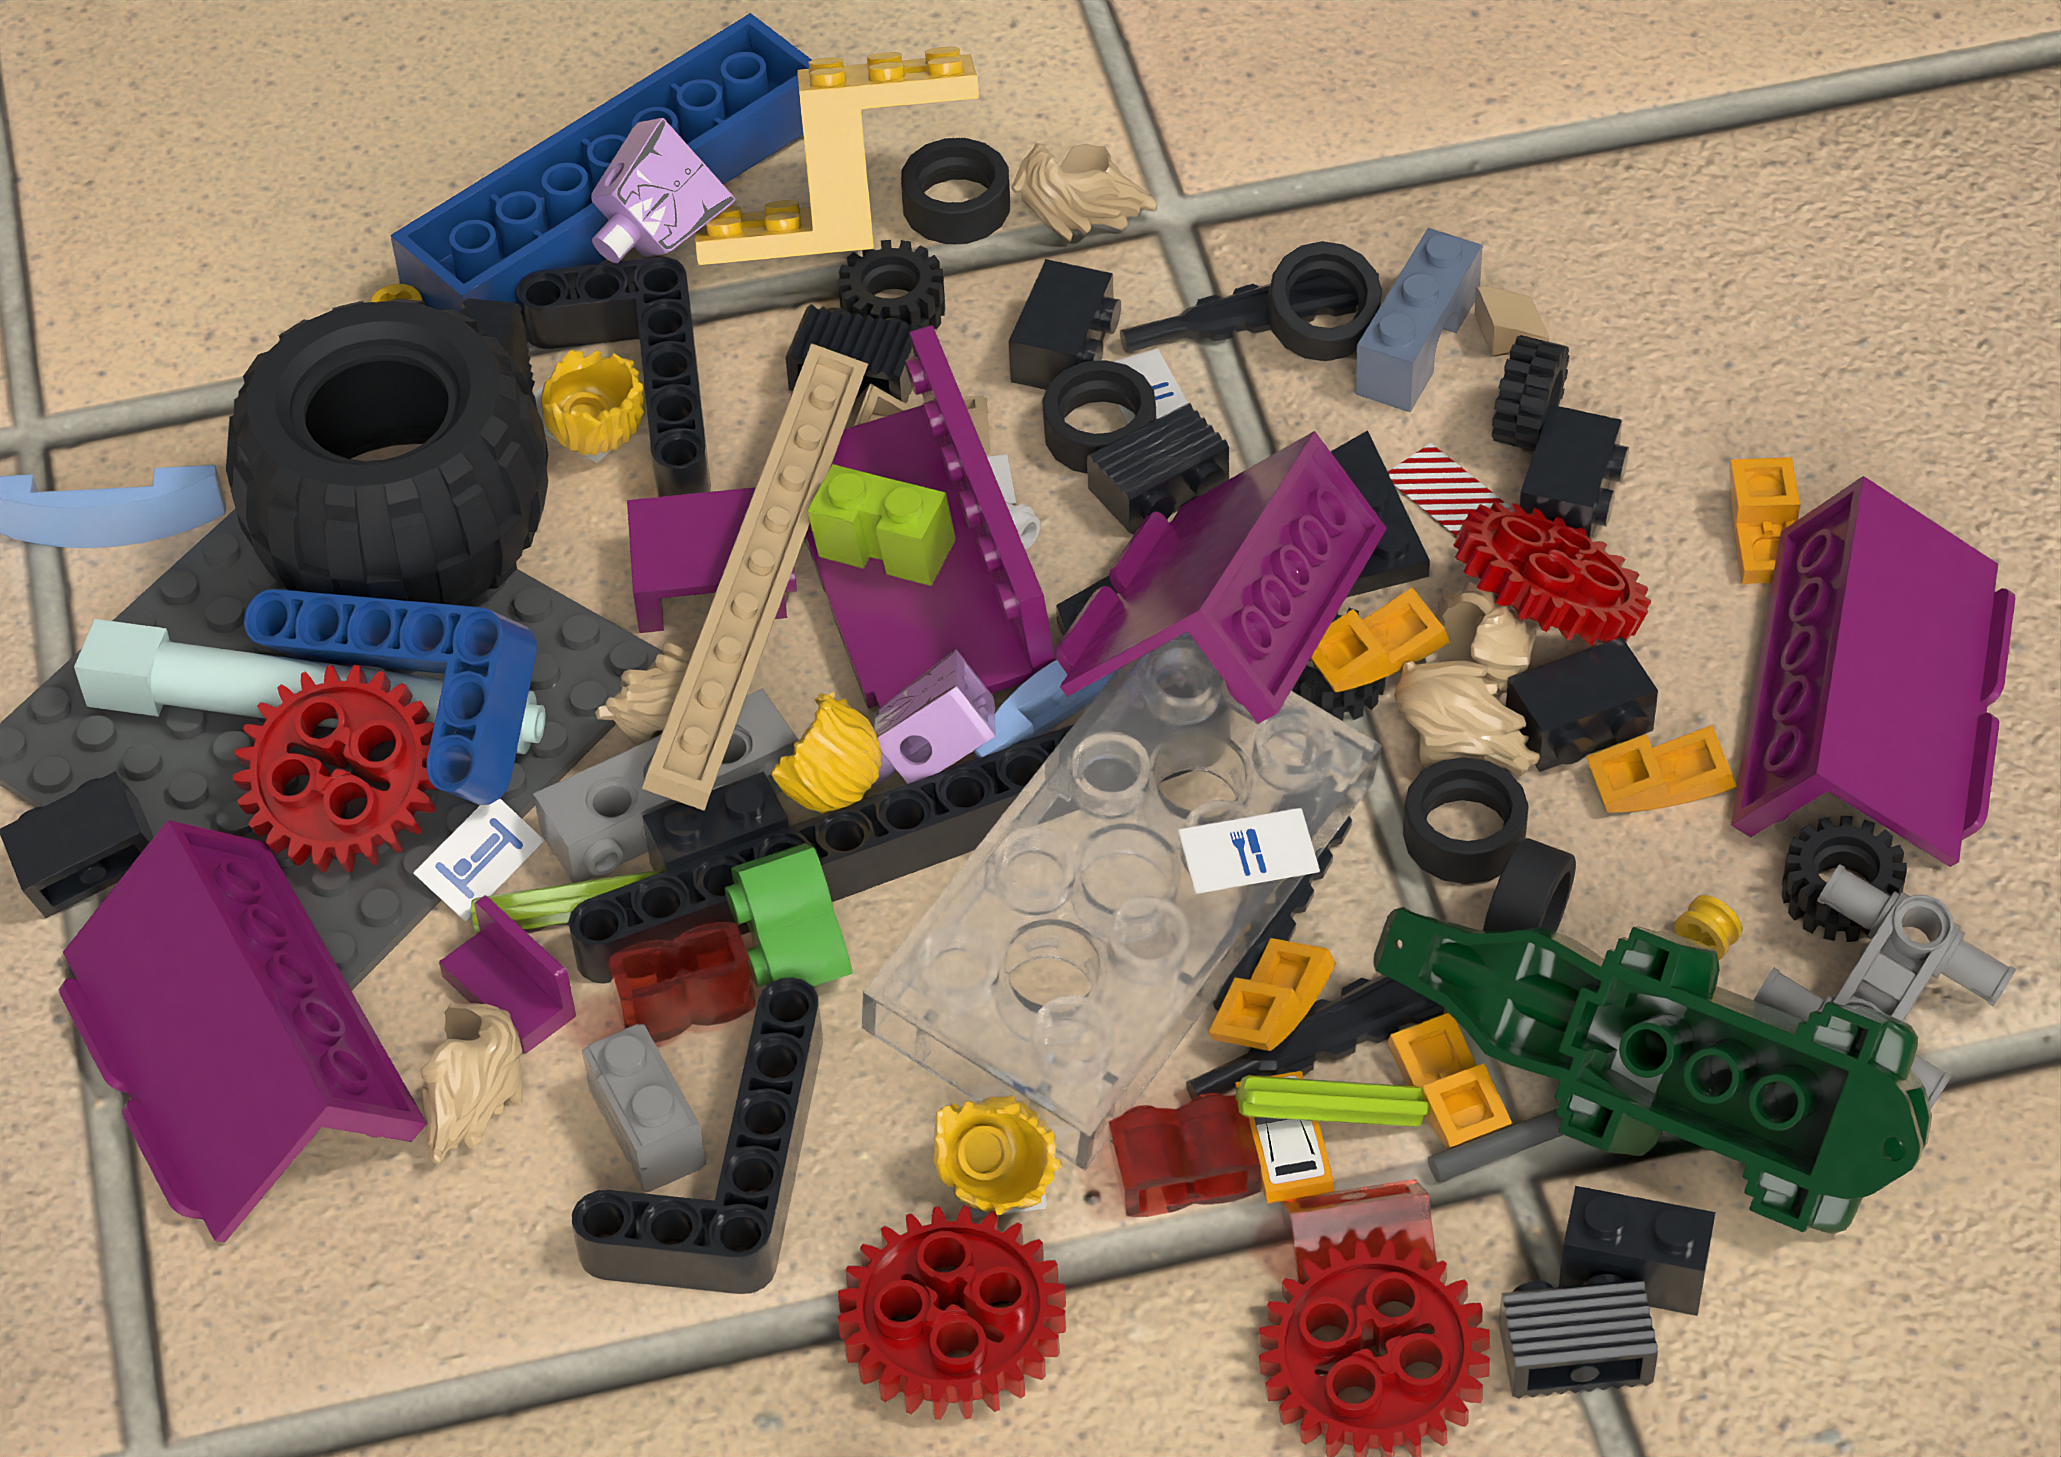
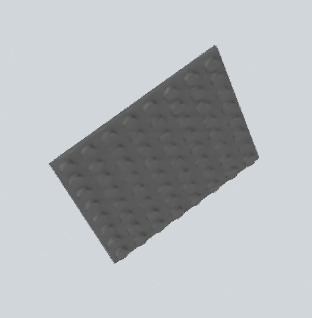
M236 509L112 620L115 622L167 628L170 642L292 658L254 642L247 635L244 626L245 613L253 598L264 590L286 589L269 574L255 553L253 546L240 528ZM517 569L498 589H488L473 599V605L470 607H480L494 611L528 627L534 634L537 642L536 659L529 691L535 693L537 705H543L545 708L544 732L539 743H531L526 754L516 753L511 781L507 791L500 798L523 819L535 806L533 793L559 782L616 725L614 720L597 719L595 711L599 707L604 706L608 698L614 697L622 690L620 685L622 673L629 669L646 671L656 661L658 654H665L659 648ZM80 650L0 723V786L35 808L44 807L76 791L86 781L103 778L116 771L139 800L153 836L158 833L167 820H172L266 842L268 834L258 836L248 824L255 814H246L238 805L237 800L249 791L241 790L233 781L234 774L250 768L242 764L234 754L235 749L254 746V742L245 733L243 727L245 724L263 726L266 721L264 718L163 705L159 717L87 707L74 669L81 652ZM330 663V664L345 665V666H352V667H353V665H348V664ZM360 666V668L444 679L445 674ZM316 726L312 738H325L332 734L336 728ZM386 741L375 746L370 753L369 761L378 762L388 758L394 751L396 742ZM293 746L289 750V754L296 753L319 760L330 775L335 769H342L361 778L369 786L378 790L387 791L390 788V783L385 784L360 777L349 762L344 768H338L317 758L309 750L302 747ZM300 775L291 779L285 787L284 795L293 796L302 792L307 787L310 776ZM439 789L426 790L425 794L432 800L437 809L435 813L416 811L414 814V819L422 829L421 834H413L402 829L397 836L403 851L397 853L386 843L378 846L379 864L373 866L363 853L356 854L353 871L348 873L339 863L336 856H333L327 871L320 872L313 864L312 853L299 867L294 865L287 856L288 847L278 854L271 850L351 991L441 901L413 873L480 805ZM357 798L348 802L342 810L341 819H352L359 816L366 808L368 800L366 798Z

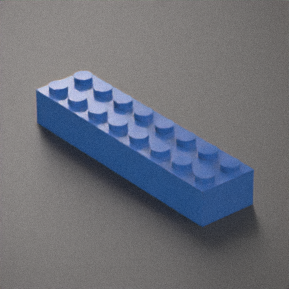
M749 13L391 234L390 237L400 284L410 285L418 290L422 301H425V306L440 310L454 309L459 312V310L463 309L461 302L468 298L514 302L518 304L516 295L517 285L523 277L532 272L602 263L606 258L594 247L592 238L609 220L592 202L591 195L631 130L638 122L664 118L724 185L803 135L797 70L809 69L808 62L812 59L753 14Z

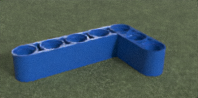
M264 590L249 603L244 620L247 635L254 642L292 658L445 674L427 758V774L430 782L439 790L478 805L492 804L499 800L507 791L511 781L537 652L536 639L528 627L494 611L480 607L289 590Z

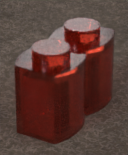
M714 922L700 925L682 933L672 942L655 940L637 943L620 950L607 960L615 1005L623 1030L636 1024H644L654 1043L673 1038L684 1032L692 1024L710 1026L733 1021L744 1016L756 1006L750 959L737 923Z
M1207 1093L1195 1097L1188 1104L1177 1109L1141 1105L1133 1107L1121 1116L1108 1121L1110 1150L1126 1216L1150 1217L1175 1212L1192 1204L1212 1205L1228 1203L1247 1198L1261 1191V1164L1249 1118L1239 1113L1238 1101L1235 1100V1096Z

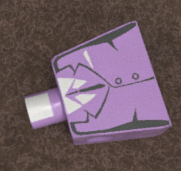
M664 118L638 122L592 192V202L609 220L592 238V243L602 256L613 263H619L632 247L645 257L663 255L672 251L702 228L706 222L711 221L735 201V198Z
M957 649L885 703L874 714V730L881 748V767L878 773L879 778L871 785V788L876 787L897 771L907 784L939 773L996 736L994 697Z

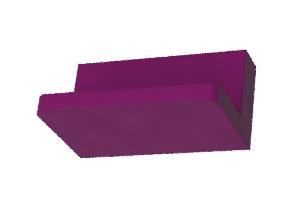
M484 895L474 902L480 932L439 961L442 977L470 1003L489 1004L508 1011L510 1019L518 1031L522 1052L526 1054L576 1017L568 972L488 896Z

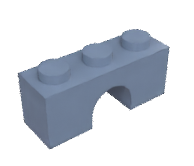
M1427 228L1357 344L1356 395L1407 412L1412 411L1434 373L1435 353L1442 330L1445 329L1457 333L1475 303L1476 288L1480 286L1482 244Z

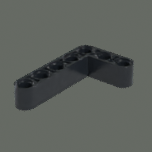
M653 257L620 261L619 263L609 262L540 270L523 277L517 285L516 295L518 305L522 307L520 314L523 315L522 322L525 324L523 329L526 332L525 339L532 346L540 349H555L640 339L651 455L658 496L710 492L711 481L687 273L684 266L678 260L669 257Z
M794 977L781 978L771 982L764 988L758 999L715 1201L616 1190H597L585 1195L576 1203L572 1211V1228L579 1261L583 1269L592 1277L610 1281L734 1294L757 1292L764 1289L772 1281L777 1270L823 1046L819 999L812 985L805 980ZM786 1075L782 1078H773L775 1076ZM774 1131V1133L769 1135H760L763 1132ZM755 1188H762V1189H764V1190H762V1191L755 1192V1193H748V1192H746V1191H749V1190L755 1189ZM615 1232L614 1235L609 1237H597L603 1233ZM671 1240H684L683 1242H680L678 1244H665L666 1242H669ZM739 1247H753L752 1249H749L744 1252L733 1251L734 1249Z

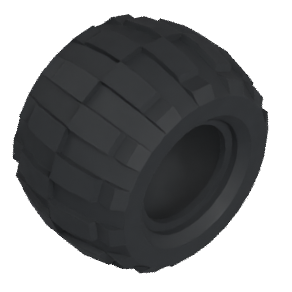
M396 298L391 301L366 303L359 301L333 307L332 311L310 320L304 319L278 335L280 341L269 351L258 354L243 375L244 384L238 392V397L234 399V413L232 416H229L226 474L240 528L269 574L289 591L469 607L473 605V599L488 589H498L517 570L516 561L522 556L524 549L531 547L535 532L538 530L549 482L547 474L549 453L543 420L537 410L535 395L521 370L508 351L503 349L497 338L488 337L487 333L478 329L477 321L454 309L440 310L425 306V301ZM422 444L405 454L384 460H351L366 452L390 446Z

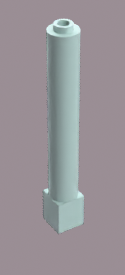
M94 619L74 669L87 707L159 717L163 705L265 719L257 705L260 702L275 708L281 705L283 702L277 689L280 684L296 694L302 691L301 673L306 671L317 685L324 683V674L327 666L332 665L342 681H346L352 666L170 642L167 628ZM361 668L366 675L367 684L376 673L382 671ZM382 671L391 682L390 691L401 683L405 684L413 695L410 704L421 700L430 713L424 723L434 722L435 724L444 679ZM533 691L528 693L517 754H526L531 743H539L543 736L546 718L545 708L543 705H537L536 696ZM326 719L317 726L336 728L338 719Z

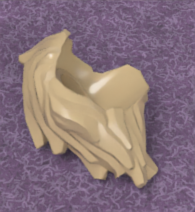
M1035 143L1033 149L1023 159L1011 186L1015 193H1021L1024 202L1037 213L1042 221L1068 243L1073 236V230L1078 229L1086 235L1091 229L1090 224H1103L1123 230L1129 226L1126 217H1137L1141 210L1155 212L1158 206L1153 196L1149 195L1146 190L1120 172L1111 161V155L1105 146L1090 144L1073 146L1059 166L1054 155L1046 149L1045 144Z
M1467 582L1464 589L1443 590L1435 617L1445 628L1450 643L1425 657L1426 663L1470 661L1487 665L1489 667L1483 678L1499 683L1498 691L1494 694V697L1507 693L1508 677L1525 672L1528 669L1530 655L1536 640L1535 621L1525 622V620L1519 619L1515 609L1510 610V606L1497 605L1498 596L1494 592L1479 590L1477 588L1478 585L1475 583Z
M665 642L662 651L665 655L658 654L656 661L646 671L629 669L622 673L620 684L622 690L614 697L608 698L605 705L595 711L597 719L614 720L630 738L634 747L658 737L659 732L664 730L692 657V652Z
M1413 661L1404 663L1400 682L1396 686L1394 696L1399 712L1402 711L1405 714L1406 720L1420 733L1419 762L1426 769L1443 760L1467 757L1489 761L1499 767H1506L1521 776L1527 772L1530 765L1536 764L1540 759L1539 753L1531 751L1525 746L1529 736L1522 735L1519 731L1526 727L1524 717L1505 707L1494 697L1499 688L1498 682L1483 678L1489 666L1470 661H1444L1415 664Z
M450 1003L444 1012V1031L447 1039L434 1050L428 1063L420 1069L422 1078L426 1081V1087L422 1089L423 1112L427 1122L425 1127L427 1131L429 1160L436 1164L442 1162L449 1149H457L458 1144L462 1140L468 1148L478 1145L481 1142L491 1115L503 1114L504 1102L507 1099L516 1104L522 1103V1070L519 1058L522 1053V1047L518 1031L513 1025L508 1011L489 1004Z

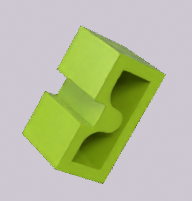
M833 464L807 510L819 557L863 569L870 557L883 560L886 575L932 586L956 540L945 492Z

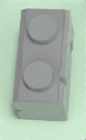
M636 1024L589 1044L588 1047L582 1050L585 1069L588 1072L589 1090L627 1161L631 1162L632 1170L644 1191H653L701 1170L700 1168L706 1165L704 1147L701 1144L703 1141L700 1124L644 1024Z

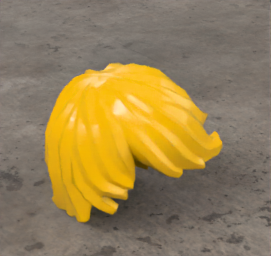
M570 350L561 362L556 363L553 373L549 379H546L543 386L541 405L544 425L562 446L569 448L572 452H579L582 456L588 454L597 456L600 452L617 451L622 444H626L630 437L637 432V427L640 426L646 412L644 408L645 401L642 395L643 384L638 379L639 371L633 368V360L620 358L615 353L610 358L601 357V352L596 350L585 358L583 356L584 352Z
M831 692L828 695L820 693L819 697L815 698V702L818 705V710L814 714L815 720L804 731L800 741L794 744L793 755L781 757L780 763L776 764L775 768L771 771V776L787 796L807 809L824 814L860 801L865 792L871 789V785L879 778L878 773L881 767L880 743L871 723L857 710L852 709L845 698L836 700L835 692Z
M1013 1095L1003 1097L989 1096L977 1103L967 1101L963 1107L956 1103H951V1105L944 1106L936 1111L934 1167L937 1169L938 1177L948 1187L954 1188L955 1196L962 1203L974 1209L983 1210L987 1213L995 1211L997 1215H1002L1012 1208L1026 1209L1041 1203V1197L1045 1195L1047 1185L1054 1181L1055 1175L1053 1172L1062 1167L1061 1160L1054 1157L1057 1146L1054 1142L1056 1138L1054 1131L1047 1126L1046 1121L1038 1116L1037 1111L1031 1110L1023 1101H1015Z

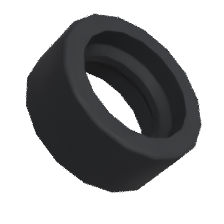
M944 138L925 144L909 156L901 170L903 215L911 229L928 240L943 244H968L987 238L1002 227L1010 213L1009 167L1002 155L984 142L969 138ZM948 180H969L980 183L988 189L977 198L964 202H943L932 199L924 193L935 184Z
M1325 241L1305 244L1284 256L1272 274L1266 315L1272 333L1286 349L1306 359L1319 361L1345 358L1357 350V344L1379 310L1382 288L1376 270L1357 251L1344 244ZM1315 275L1334 277L1347 284L1357 295L1359 301L1358 311L1353 320L1346 325L1333 328L1313 326L1299 318L1290 307V290L1297 281L1305 277Z
M1108 360L1082 362L1063 370L1049 383L1042 399L1046 446L1058 462L1073 471L1088 474L1087 456L1157 419L1154 389L1145 376L1126 364ZM1094 402L1119 404L1135 414V418L1125 427L1109 433L1093 434L1080 431L1064 420L1074 409Z
M1467 757L1443 760L1421 771L1408 787L1404 805L1403 837L1408 854L1422 870L1443 881L1472 884L1496 878L1502 874L1516 846L1521 840L1526 838L1529 806L1524 789L1509 771L1486 760ZM1464 800L1481 803L1495 810L1504 820V825L1500 831L1487 838L1465 841L1449 838L1434 830L1427 822V816L1432 810L1445 803Z
M1530 838L1521 840L1502 871L1494 890L1482 931H1512L1540 927L1557 932L1575 877V856Z

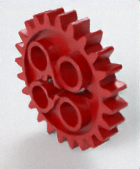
M1493 502L1490 508L1480 504L1476 511H1469L1453 544L1455 548L1459 549L1455 558L1467 564L1463 572L1468 576L1481 579L1477 586L1479 590L1495 592L1499 596L1496 601L1497 605H1511L1517 611L1519 619L1525 620L1529 618L1538 621L1541 630L1545 632L1550 630L1551 626L1558 628L1561 634L1570 641L1574 634H1578L1589 645H1594L1597 638L1606 643L1623 637L1627 643L1630 636L1636 635L1651 604V600L1645 597L1649 590L1648 587L1636 582L1640 574L1622 567L1626 560L1624 557L1608 554L1604 551L1607 546L1605 542H1593L1586 536V530L1566 526L1561 517H1556L1554 521L1547 520L1537 508H1534L1531 514H1527L1516 503H1512L1509 510L1498 502Z
M329 665L326 667L324 674V683L317 685L305 671L301 673L302 691L294 694L290 689L280 684L277 689L283 702L277 708L262 702L257 705L266 719L263 726L254 724L244 725L243 730L254 742V746L235 749L234 754L239 761L250 767L233 775V781L241 790L249 791L237 800L238 805L246 814H255L248 824L258 836L268 834L265 843L274 853L278 854L288 847L287 856L296 866L300 867L311 853L313 864L320 872L327 871L333 856L338 858L339 863L347 873L352 872L356 854L363 853L370 863L376 866L379 864L378 846L386 843L392 850L400 853L403 850L397 834L402 829L420 835L422 829L413 817L416 811L435 813L437 809L432 800L425 794L426 790L437 789L430 782L427 774V758L434 722L424 723L430 713L421 700L410 704L413 695L405 684L401 683L390 691L391 682L382 671L376 673L367 684L366 675L359 665H353L346 681H342L335 668ZM331 718L338 719L337 727L332 734L325 738H312L314 729L320 722ZM386 741L396 742L395 749L388 758L378 762L369 761L370 753L375 746ZM293 746L302 747L309 750L317 758L338 768H344L349 762L360 777L380 783H390V788L387 791L378 790L369 786L361 778L342 769H335L330 775L319 760L301 754H289V750ZM300 775L310 776L309 783L302 792L293 796L284 795L285 787L291 779ZM357 798H366L368 800L366 808L359 816L352 819H341L342 810L348 802Z
M940 1206L933 1208L931 1224L922 1226L913 1214H907V1232L899 1235L887 1226H883L880 1229L882 1250L872 1245H861L862 1266L846 1267L847 1289L838 1291L840 1313H842L837 1316L841 1339H846L844 1345L848 1363H858L861 1383L865 1385L880 1379L879 1390L882 1401L887 1402L902 1391L905 1397L906 1413L912 1414L918 1409L923 1400L932 1402L934 1417L937 1420L942 1419L948 1403H958L964 1418L970 1419L974 1400L983 1399L987 1406L996 1412L1000 1410L999 1391L1006 1389L1020 1399L1025 1396L1023 1374L1040 1380L1046 1377L1044 1357L1059 1356L1058 1334L1066 1332V1310L1062 1309L1066 1307L1065 1286L1058 1283V1264L1056 1260L1044 1261L1043 1242L1040 1239L1023 1245L1022 1224L1017 1222L1002 1233L998 1231V1218L995 1211H991L981 1224L972 1223L969 1206L961 1208L956 1221L947 1222ZM942 1266H954L957 1268L950 1272L935 1271L936 1268ZM997 1301H1009L1014 1303L1013 1305L1005 1308H994L992 1306H989L990 1304ZM899 1315L914 1316L912 1320L906 1322L891 1320ZM956 1350L971 1352L970 1355L962 1358L946 1356L948 1353Z
M1357 1240L1354 1259L1345 1261L1341 1253L1332 1246L1328 1248V1268L1322 1270L1308 1259L1303 1261V1273L1306 1283L1303 1285L1295 1280L1284 1278L1282 1281V1292L1287 1303L1269 1301L1267 1304L1268 1320L1273 1325L1260 1327L1259 1330L1260 1346L1268 1350L1259 1355L1260 1374L1272 1376L1265 1382L1268 1401L1284 1400L1279 1407L1282 1424H1291L1303 1418L1300 1426L1301 1442L1306 1445L1314 1441L1321 1434L1325 1435L1327 1457H1335L1344 1444L1353 1446L1354 1457H1367L1369 1448L1379 1449L1381 1457H1394L1395 1447L1404 1445L1413 1457H1421V1438L1426 1435L1441 1446L1448 1444L1445 1420L1455 1425L1466 1427L1469 1423V1410L1463 1401L1481 1403L1483 1400V1384L1477 1378L1489 1377L1490 1357L1482 1354V1352L1490 1349L1489 1329L1477 1327L1483 1322V1307L1481 1303L1464 1304L1468 1298L1467 1281L1463 1279L1445 1286L1447 1280V1263L1442 1260L1434 1264L1426 1271L1422 1269L1421 1248L1415 1247L1404 1261L1395 1259L1394 1244L1390 1240H1387L1379 1257H1370L1364 1241ZM1396 1301L1404 1303L1411 1309L1403 1316L1389 1317L1378 1312V1308L1387 1302ZM1323 1326L1338 1327L1345 1332L1342 1337L1330 1342L1319 1341L1311 1336L1315 1330ZM1429 1328L1433 1330L1434 1333L1426 1334L1419 1332L1423 1329ZM1374 1346L1378 1354L1383 1356L1375 1358L1370 1349L1366 1348ZM1417 1362L1430 1363L1438 1369L1436 1374L1424 1379L1413 1378L1404 1372L1406 1367ZM1316 1369L1329 1371L1323 1376L1315 1373ZM1354 1386L1365 1388L1372 1394L1369 1399L1357 1404L1346 1403L1337 1397L1344 1389Z

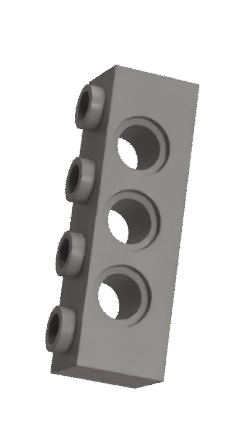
M763 688L746 696L712 790L764 771L775 794L783 792L771 776V771L775 768L776 764L780 763L781 757L793 755L794 744L799 739ZM661 735L533 793L541 834L573 883L586 881L595 876L606 875L615 870L619 865L648 852L642 816L678 803V801L642 789Z

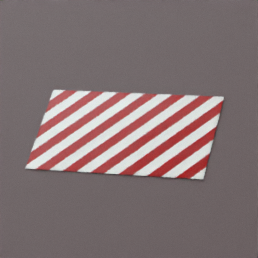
M1432 443L1388 471L1397 489L1456 537L1469 511H1476L1478 505L1482 504L1490 508L1493 502H1498L1505 508H1510L1508 504Z

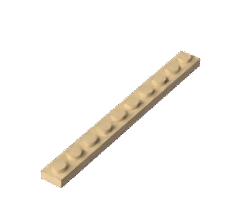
M811 343L649 766L642 789L703 811L705 810L810 524L807 510L830 470L868 366L867 363Z

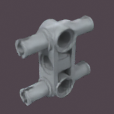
M1839 864L1821 892L1817 902L1822 905L1826 904L1868 929L1870 932L1867 937L1872 941L1836 998L1829 995L1827 1000H1824L1781 974L1780 970L1774 967L1759 989L1754 1001L1805 1021L1808 1020L1811 1012H1822L1825 1003L1829 1001L1853 1009L1859 1007L1870 1008L1904 1021L1931 976L1938 979L1940 974H1943L1988 1001V1004L1994 1007L2016 969L2012 966L2008 967L1963 940L1966 933L1960 930L1961 926L1953 922L1949 909L1939 899L1929 895L1909 896L1904 892L1899 894L1896 891L1892 896H1889L1847 871L1844 866ZM1903 927L1920 929L1926 934L1930 943L1912 941L1905 934ZM1915 1054L1911 1069L1924 1085L1930 1109H1932L1952 1074L1940 1070Z

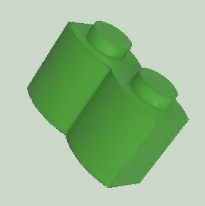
M805 843L731 868L734 884L725 887V893L736 924L739 925L747 922L754 947L746 949L744 953L750 975L757 988L764 985L768 986L771 982L781 978L792 977L805 980L814 987L853 974L846 944L833 910L827 882L813 846Z

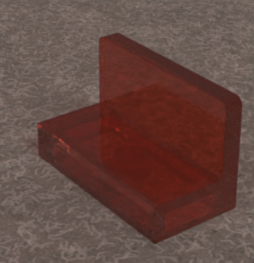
M1417 1179L1339 1190L1281 1201L1283 1224L1293 1242L1297 1280L1303 1285L1306 1283L1303 1273V1261L1308 1259L1322 1270L1328 1268V1248L1332 1246L1341 1253L1345 1261L1354 1259L1357 1240L1364 1241L1370 1257H1379L1387 1240H1390L1394 1244L1395 1259L1404 1261L1415 1247H1418L1422 1251V1269L1427 1271L1437 1263L1429 1195Z

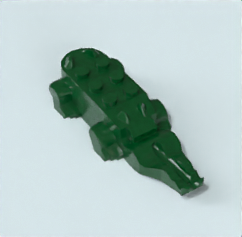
M1405 907L1394 909L1387 916L1374 953L1373 963L1375 971L1406 985L1443 1006L1469 1033L1484 1054L1510 1066L1560 1080L1554 1096L1555 1099L1560 1101L1556 1115L1563 1118L1558 1131L1568 1137L1605 1152L1643 1156L1655 1147L1661 1134L1665 1131L1746 1164L1742 1177L1748 1180L1744 1193L1753 1197L1749 1207L1751 1212L1800 1232H1805L1807 1229L1812 1228L1830 1234L1847 1230L1858 1211L1863 1197L1876 1193L1914 1169L1928 1143L1932 1113L1926 1089L1911 1069L1918 1047V1036L1911 1025L1890 1015L1866 1007L1853 1009L1829 1001L1825 1003L1822 1012H1811L1808 1020L1805 1021L1717 986L1720 967L1717 952L1711 947L1674 933L1654 931L1640 926L1633 927L1628 938L1622 937L1618 939L1616 948L1607 950L1605 958H1602L1573 938L1540 927L1512 931H1480L1456 923L1423 916ZM1399 940L1402 942L1401 948L1398 946Z

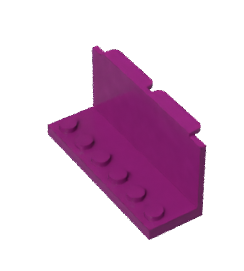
M933 325L909 332L914 357L905 360L906 370L915 395L922 394L924 403L908 410L844 429L832 462L833 465L946 493L956 540L932 586L887 575L883 560L870 557L863 569L819 557L811 524H809L804 538L822 588L827 594L835 623L868 709L876 707L877 704L879 708L956 649L990 693L1025 683L1038 671L1055 661L1044 594Z
M1313 431L1181 506L1170 523L1159 512H1153L1145 517L1110 568V580L1118 594L1107 586L1096 590L1056 647L1057 660L1067 673L1060 688L1068 697L1188 631L1225 680L1232 698L1240 705H1244L1256 723L1259 724L1280 711L1387 528L1316 431Z
M1862 476L1783 529L1780 533L1731 826L1752 837L1772 824L1784 821L1794 811L1824 793L1830 792L1947 866L1951 867L1959 863L1962 840L1981 829L1987 819L1999 719L1987 712V706L1994 703L2004 689L2015 607V594L2006 588H2001L1995 592L1998 563L1865 476Z
M167 820L63 951L76 979H66L58 989L59 994L103 1079L115 1090L128 1093L131 1100L122 1108V1115L167 1202L174 1211L182 1216L203 1219L216 1242L225 1243L321 1127L361 1133L373 1138L384 1137L412 1142L427 1125L413 1097L265 842Z

